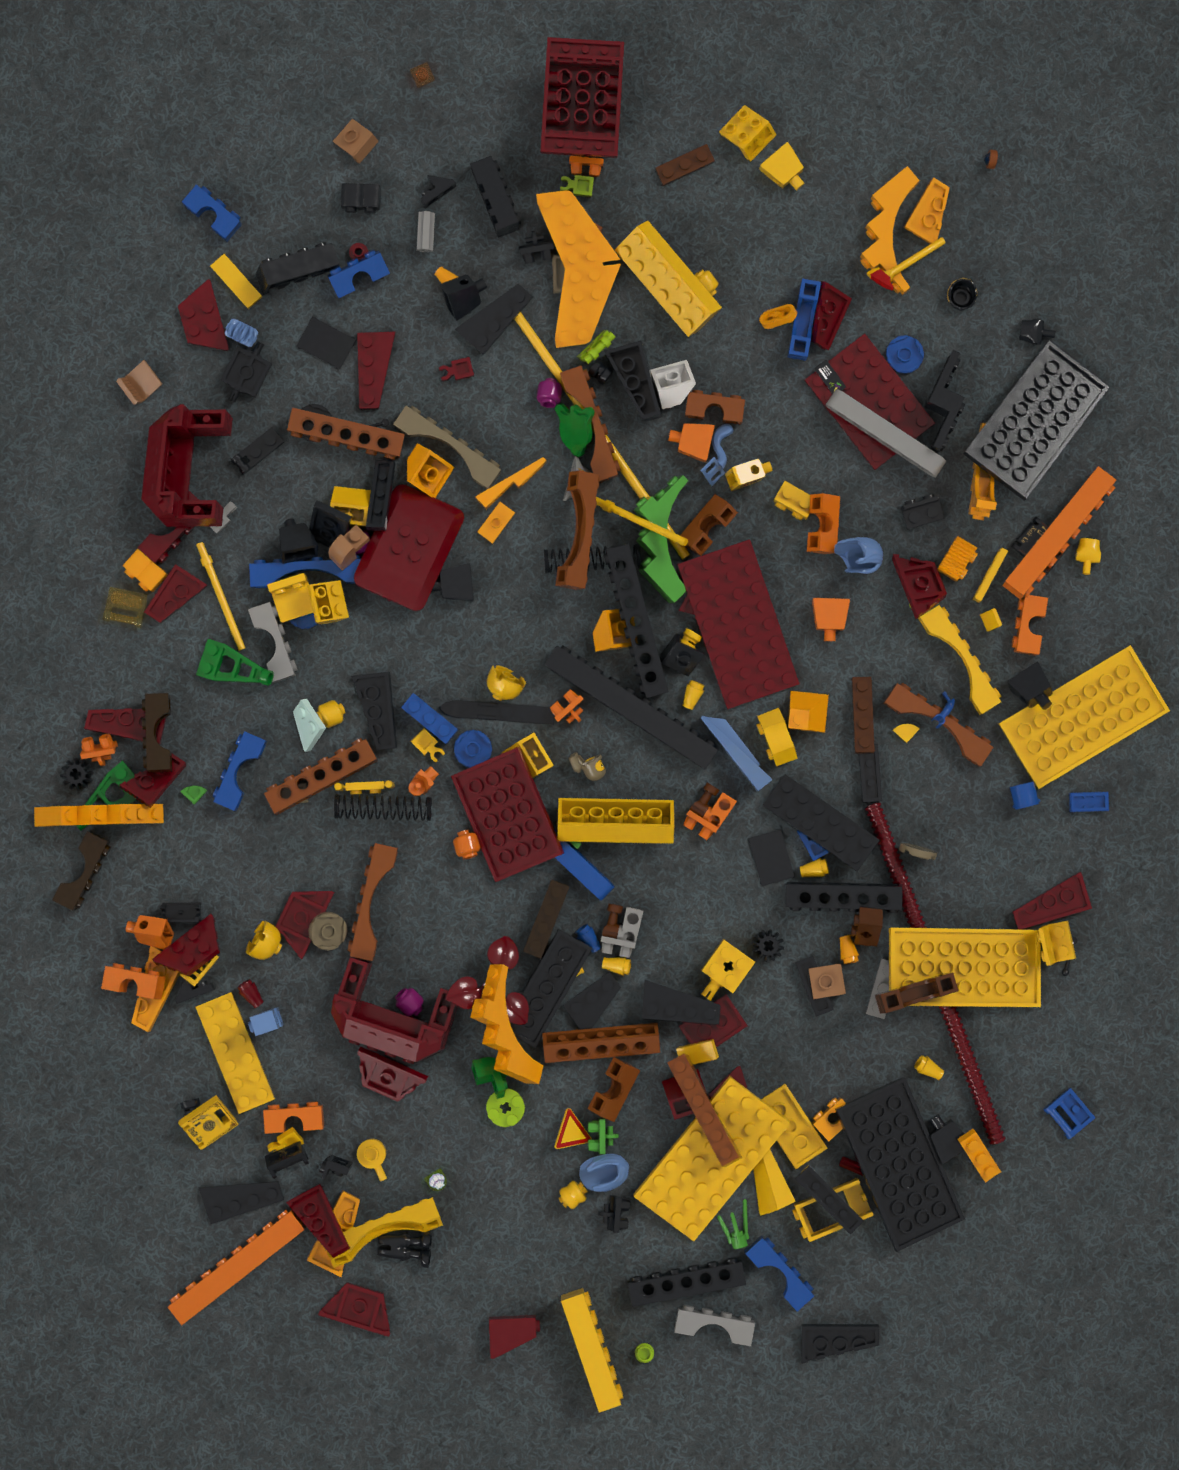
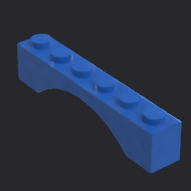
M356 555L357 559L343 571L332 560H323V557L311 558L312 561L299 560L282 564L281 559H274L273 563H266V560H254V564H249L250 587L268 588L267 584L280 581L288 575L302 571H321L332 574L347 584H355L354 574L361 561V556Z

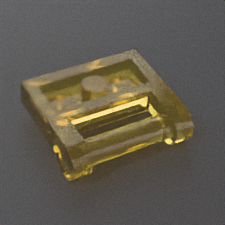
M110 587L103 621L109 622L112 620L141 628L148 594ZM112 607L138 612L137 617H131L111 612Z

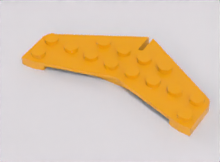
M564 190L536 194L538 207L565 268L555 333L556 348L587 344L592 339L621 265L603 266V262L621 259L571 191Z

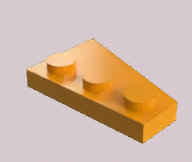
M932 178L904 228L929 244L938 240L950 187L936 178Z

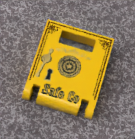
M217 1095L184 1116L178 1122L200 1150L239 1125L236 1118ZM219 1109H221L225 1114V1116L221 1118L222 1121L214 1113Z

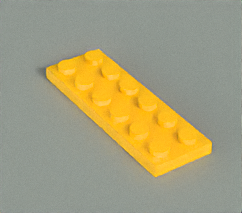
M232 992L196 1006L238 1113H243L274 1100L275 1097Z

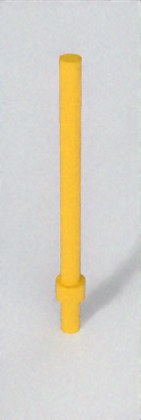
M596 496L597 505L602 507L604 511L608 513L613 512L683 546L687 545L688 539L624 510L610 500L605 501Z
M203 542L198 543L196 546L201 556V564L206 568L238 651L246 649L213 568L211 555H208Z

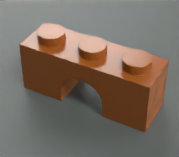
M692 390L687 396L685 417L704 420L706 409L710 406H717L723 412L724 423L741 425L745 399H741V396L738 395L722 397L721 393L712 392L711 395L703 394L701 390Z
M714 494L680 536L688 539L686 546L702 556L713 543L708 537L709 530L717 524L726 527L738 512L727 501Z
M613 1057L605 1073L612 1079L611 1087L605 1093L596 1092L587 1109L615 1122L640 1070L627 1062Z

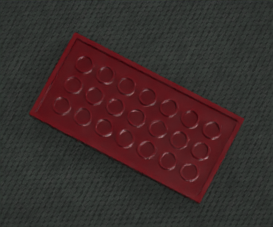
M750 539L677 564L727 709L799 685Z

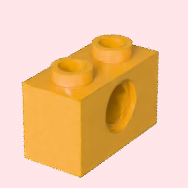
M841 1097L838 1099L833 1098L827 1104L828 1108L824 1112L820 1110L813 1117L814 1121L812 1124L828 1142L843 1129L839 1118L834 1123L828 1121L829 1114L836 1113L835 1108L846 1104Z

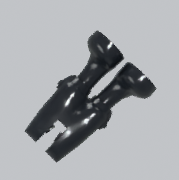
M424 1232L419 1237H412L406 1233L378 1236L379 1244L391 1245V1248L378 1247L377 1255L406 1261L410 1257L420 1260L422 1267L429 1268L431 1260L430 1248L432 1245L431 1232ZM408 1246H421L426 1249H411Z

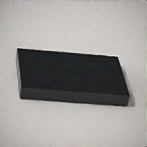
M317 500L313 507L309 530L317 542L330 547L339 535L342 534L344 536L349 531L352 516Z

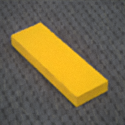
M225 254L210 265L247 309L251 308L262 298V295Z
M1004 548L998 550L973 597L974 601L978 603L982 601L1008 550Z

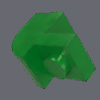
M484 1057L472 1060L471 1070L476 1085L492 1082L496 1098L504 1097L505 1090L508 1089L505 1079L506 1075L494 1070L496 1058Z

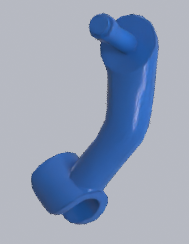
M946 692L942 693L947 700L944 709L940 714L931 719V721L937 720L939 722L935 728H940L945 723V717L952 711L955 704V699L950 700Z

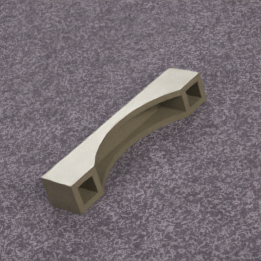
M408 406L404 407L393 424L395 428L408 437H427L449 445L466 462L473 481L485 489L492 487L501 473L500 465L492 459L487 461L483 458L484 454L477 449L471 450L467 447L469 444L461 438L456 440L452 437L453 433L445 427L440 429L436 426L437 422L430 417L426 419L420 415L421 411L414 406H411V408Z

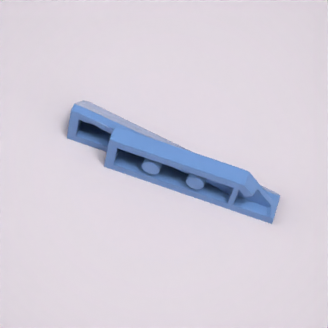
M705 716L700 718L756 791L761 790L772 781L771 777L759 767L760 763L725 719Z

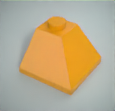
M417 443L407 459V481L428 496L436 498L453 471L454 466L428 448Z
M619 609L604 610L593 631L596 652L632 646L631 639H626L624 628L627 625L625 620L621 621ZM634 616L630 619V623L635 626Z
M790 691L787 729L825 733L829 695Z

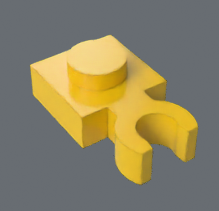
M425 728L411 740L424 755L429 752L434 762L438 761L434 757L435 752H440L442 755L445 754L442 748L434 746L438 741Z
M292 1127L277 1136L278 1142L269 1143L267 1148L269 1152L274 1149L276 1150L273 1152H276L299 1141L301 1144H304V1141Z

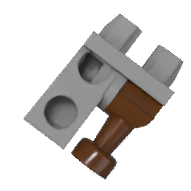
M608 903L607 911L610 912V915L602 931V953L612 954L613 945L621 946L619 956L629 958L632 949H635L643 910L626 907L623 925L617 924L618 914L622 913L623 906Z

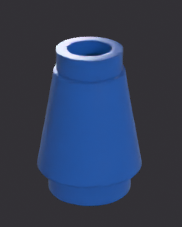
M585 924L575 932L577 939L592 946V953L597 952L602 947L592 926L590 927L588 924Z

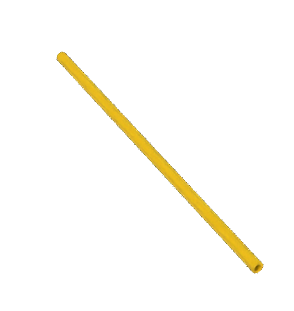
M520 312L515 321L566 393L560 376L562 370ZM567 394L574 405H578L582 410L585 409L575 398ZM591 421L592 431L595 434L593 423ZM605 435V436H606V439H607V442H611V440L609 439V437H608L607 435ZM613 445L615 453H612L613 460H618L621 473L639 499L650 497ZM668 523L667 530L674 532ZM668 539L682 560L690 555L685 546Z

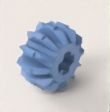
M231 319L226 326L225 335L245 346L252 347L256 342L258 331L239 320Z

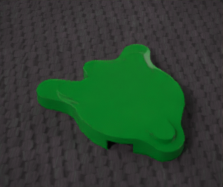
M562 403L556 405L555 411L560 420L559 431L563 443L571 450L574 456H583L587 444L592 441L591 421L595 413L594 409L587 407L582 410L578 405H573L569 411Z

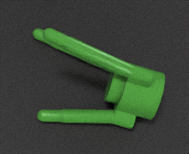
M744 1199V1233L742 1230H738L733 1212L730 1214L734 1232L731 1235L720 1215L717 1217L727 1236L728 1243L732 1244L733 1249L748 1246L747 1200Z

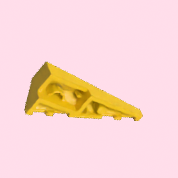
M769 1149L753 1169L760 1216L777 1211L796 1202Z

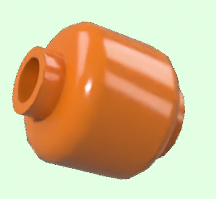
M468 830L458 832V837L453 840L457 856L463 857V860L476 857L478 855L477 852L481 849L477 835L469 833Z

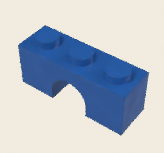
M195 185L183 199V205L198 218L204 211L212 210L216 212L217 217L211 228L228 242L242 226L239 221L241 217L233 210L231 212L225 209L226 205L220 199L214 200L210 196L212 193L204 186L200 188L198 185Z
M371 250L365 253V257L360 260L357 258L352 259L343 268L338 266L330 270L331 274L327 276L338 298L355 291L352 279L359 271L367 272L373 282L390 274L379 250L376 252Z
M414 693L401 707L446 745L459 731Z

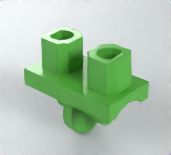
M604 1118L588 1121V1132H598V1139L588 1140V1150L605 1154V1138H607V1145L612 1146L613 1138H619V1134L613 1133V1126H607V1133H605Z

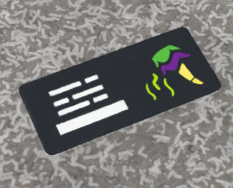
M827 360L814 368L832 394L836 389L842 391L846 388Z

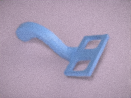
M730 424L721 425L715 430L712 435V446L718 459L713 457L700 470L711 486L725 474L723 469L726 465L727 457L720 443L723 438L733 433L734 430ZM714 463V467L706 473V469ZM720 471V474L712 481L711 478Z

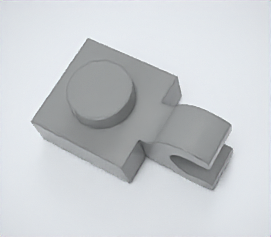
M231 501L223 509L222 526H210L216 534L231 522L228 516L238 508Z

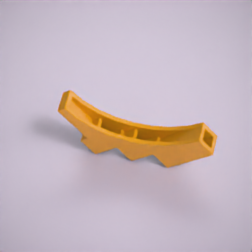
M908 166L871 197V205L876 211L880 210L881 213L866 225V234L871 240H876L860 256L862 259L860 261L866 269L870 268L872 270L879 267L884 272L897 266L893 250L895 217L906 196L920 181ZM901 272L891 279L894 286L893 290L897 294L900 292L904 295L909 291L910 286Z
M980 423L979 432L986 423ZM973 462L974 473L970 489L972 495L968 514L973 515L972 519L984 521V517H990L991 510H996L997 502L994 497L995 478Z
M145 804L34 807L35 827L164 823L163 804H154L151 808Z
M492 964L487 972L481 999H475L470 1018L486 1024L482 1044L498 1050L494 1070L526 1084H539L544 1065L535 1061L524 1051L515 1037L507 1014L505 992L508 967L503 964Z

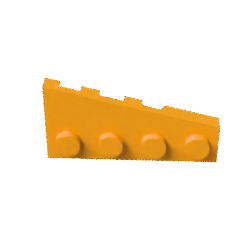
M150 946V954L144 970L145 973H148V970L159 971V975L166 976L162 999H150L139 996L131 1022L147 1032L151 1031L180 975L179 971H172L166 966L160 964L158 966L153 962L152 959L162 951Z
M342 1190L333 1211L342 1231L345 1232L354 1226L360 1199ZM316 1240L307 1257V1261L342 1277L344 1264L334 1268L327 1250Z

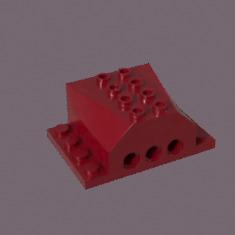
M547 37L540 151L542 154L618 157L624 42Z

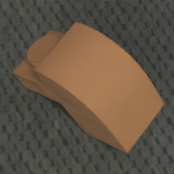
M355 525L344 536L341 534L336 538L329 548V557L343 571L357 559L356 552L368 543L370 539Z

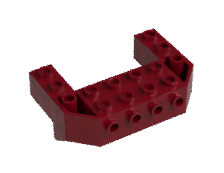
M180 404L170 408L149 427L141 500L166 527L222 526L224 508L217 500H188L194 436H231L233 418L226 409L189 410L184 404Z
M350 957L339 992L334 994L331 1014L342 1037L349 1039V1042L352 1044L360 1045L361 1043L367 1045V1049L376 1052L378 1050L384 1051L387 1056L396 1058V1056L402 1057L403 1061L411 1064L422 1061L445 1048L458 1006L445 1000L449 989L440 988L430 1021L426 1023L362 1001L361 997L373 963Z

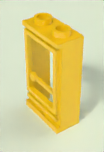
M858 1178L832 1188L836 1193L844 1192L849 1206L863 1220L874 1216ZM813 1197L795 1203V1209L792 1210L796 1221L800 1220L803 1226L799 1228L803 1238H808L809 1242L843 1229L837 1222L813 1232L803 1208L816 1202Z

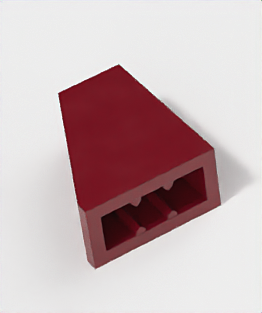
M536 1315L489 1317L490 1358L495 1359L536 1338V1332H540V1320H536Z

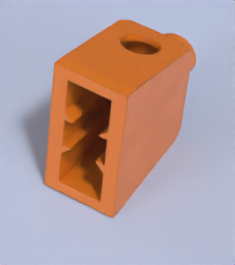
M685 423L683 424L682 432L670 430L668 441L679 443L677 452L706 463L715 425Z
M812 599L816 630H824V641L835 642L836 631L844 630L850 599Z
M140 915L137 922L128 921L126 925V932L133 933L139 943L162 950L171 945L174 937V932L167 919Z

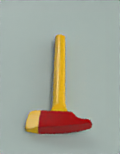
M941 237L892 269L883 272L877 267L868 271L867 276L880 286L892 291L894 286L891 284V279L895 275L944 245L945 240Z

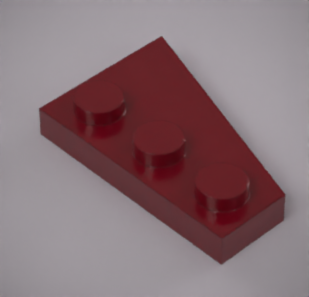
M821 281L811 342L824 350H829L852 298L824 281Z

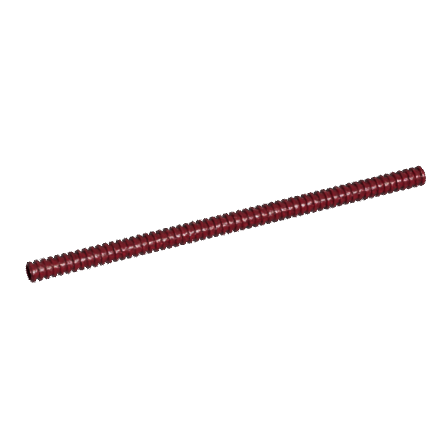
M881 803L869 805L865 808V811H868L867 816H870L869 822L873 824L871 825L872 828L874 827L873 833L877 835L875 837L880 840L878 845L880 844L881 847L879 849L883 851L882 856L885 857L884 861L887 862L886 867H889L888 873H891L890 878H893L892 884H903L902 907L904 908L903 912L906 913L905 918H908L909 928H927L924 926L926 924L925 921L922 920L924 918L923 915H920L919 904H916L917 899H914L915 893L911 891L913 890L910 887L911 882L907 880L909 877L905 875L907 873L903 869L905 866L901 864L900 853H897L898 848H895L896 842H893L894 837H891L892 831H889L888 828L890 826L886 824L888 821L884 818L886 815L882 813L884 810L880 807ZM938 1006L942 1010L940 1011L941 1014L944 1015L942 1017L943 1020H946L947 1031H950L951 1042H954L955 1053L959 1055L957 1058L960 1059L961 1062L959 1063L963 1066L961 1069L965 1071L964 1076L967 1077L966 1082H969L970 1093H973L974 1104L978 1106L976 1109L979 1110L978 1114L982 1117L980 1120L984 1122L983 1127L986 1128L985 1133H988L989 1144L1001 1143L1006 1137L1002 1135L1004 1132L1000 1129L1001 1125L998 1124L1000 1122L999 1119H996L995 1108H992L993 1102H990L991 1097L987 1095L989 1094L986 1091L987 1086L983 1084L985 1081L981 1078L982 1074L979 1073L981 1071L980 1068H977L978 1063L975 1062L976 1057H973L974 1051H971L972 1046L968 1044L970 1041L967 1040L968 1035L964 1033L966 1030L962 1027L963 1023L960 1022L961 1017H958L957 1006Z

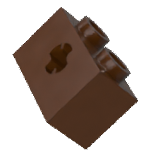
M859 908L858 915H854V925L851 928L854 944L877 947L883 923L882 909Z

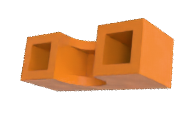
M824 493L810 494L809 514H815L819 518L820 527L817 532H808L807 552L835 554L834 546L838 541L840 496Z
M1024 595L1021 600L1019 599L1018 610H1020V617H1016L1015 629H1018L1017 636H1013L1012 647L1015 648L1014 652L1035 656L1040 654L1042 636L1035 635L1030 631L1029 621L1033 617H1045L1048 598L1033 595L1026 597Z
M113 963V966H105L101 989L127 992L129 982L134 980L137 984L136 996L162 999L166 976L159 975V971L148 970V973L141 972L142 968L131 966L130 969H125L123 964Z
M317 1101L307 1102V1106H299V1103H289L284 1108H280L279 1104L268 1105V1109L263 1110L265 1134L285 1132L286 1120L291 1116H296L302 1120L303 1131L324 1129L323 1105H318Z

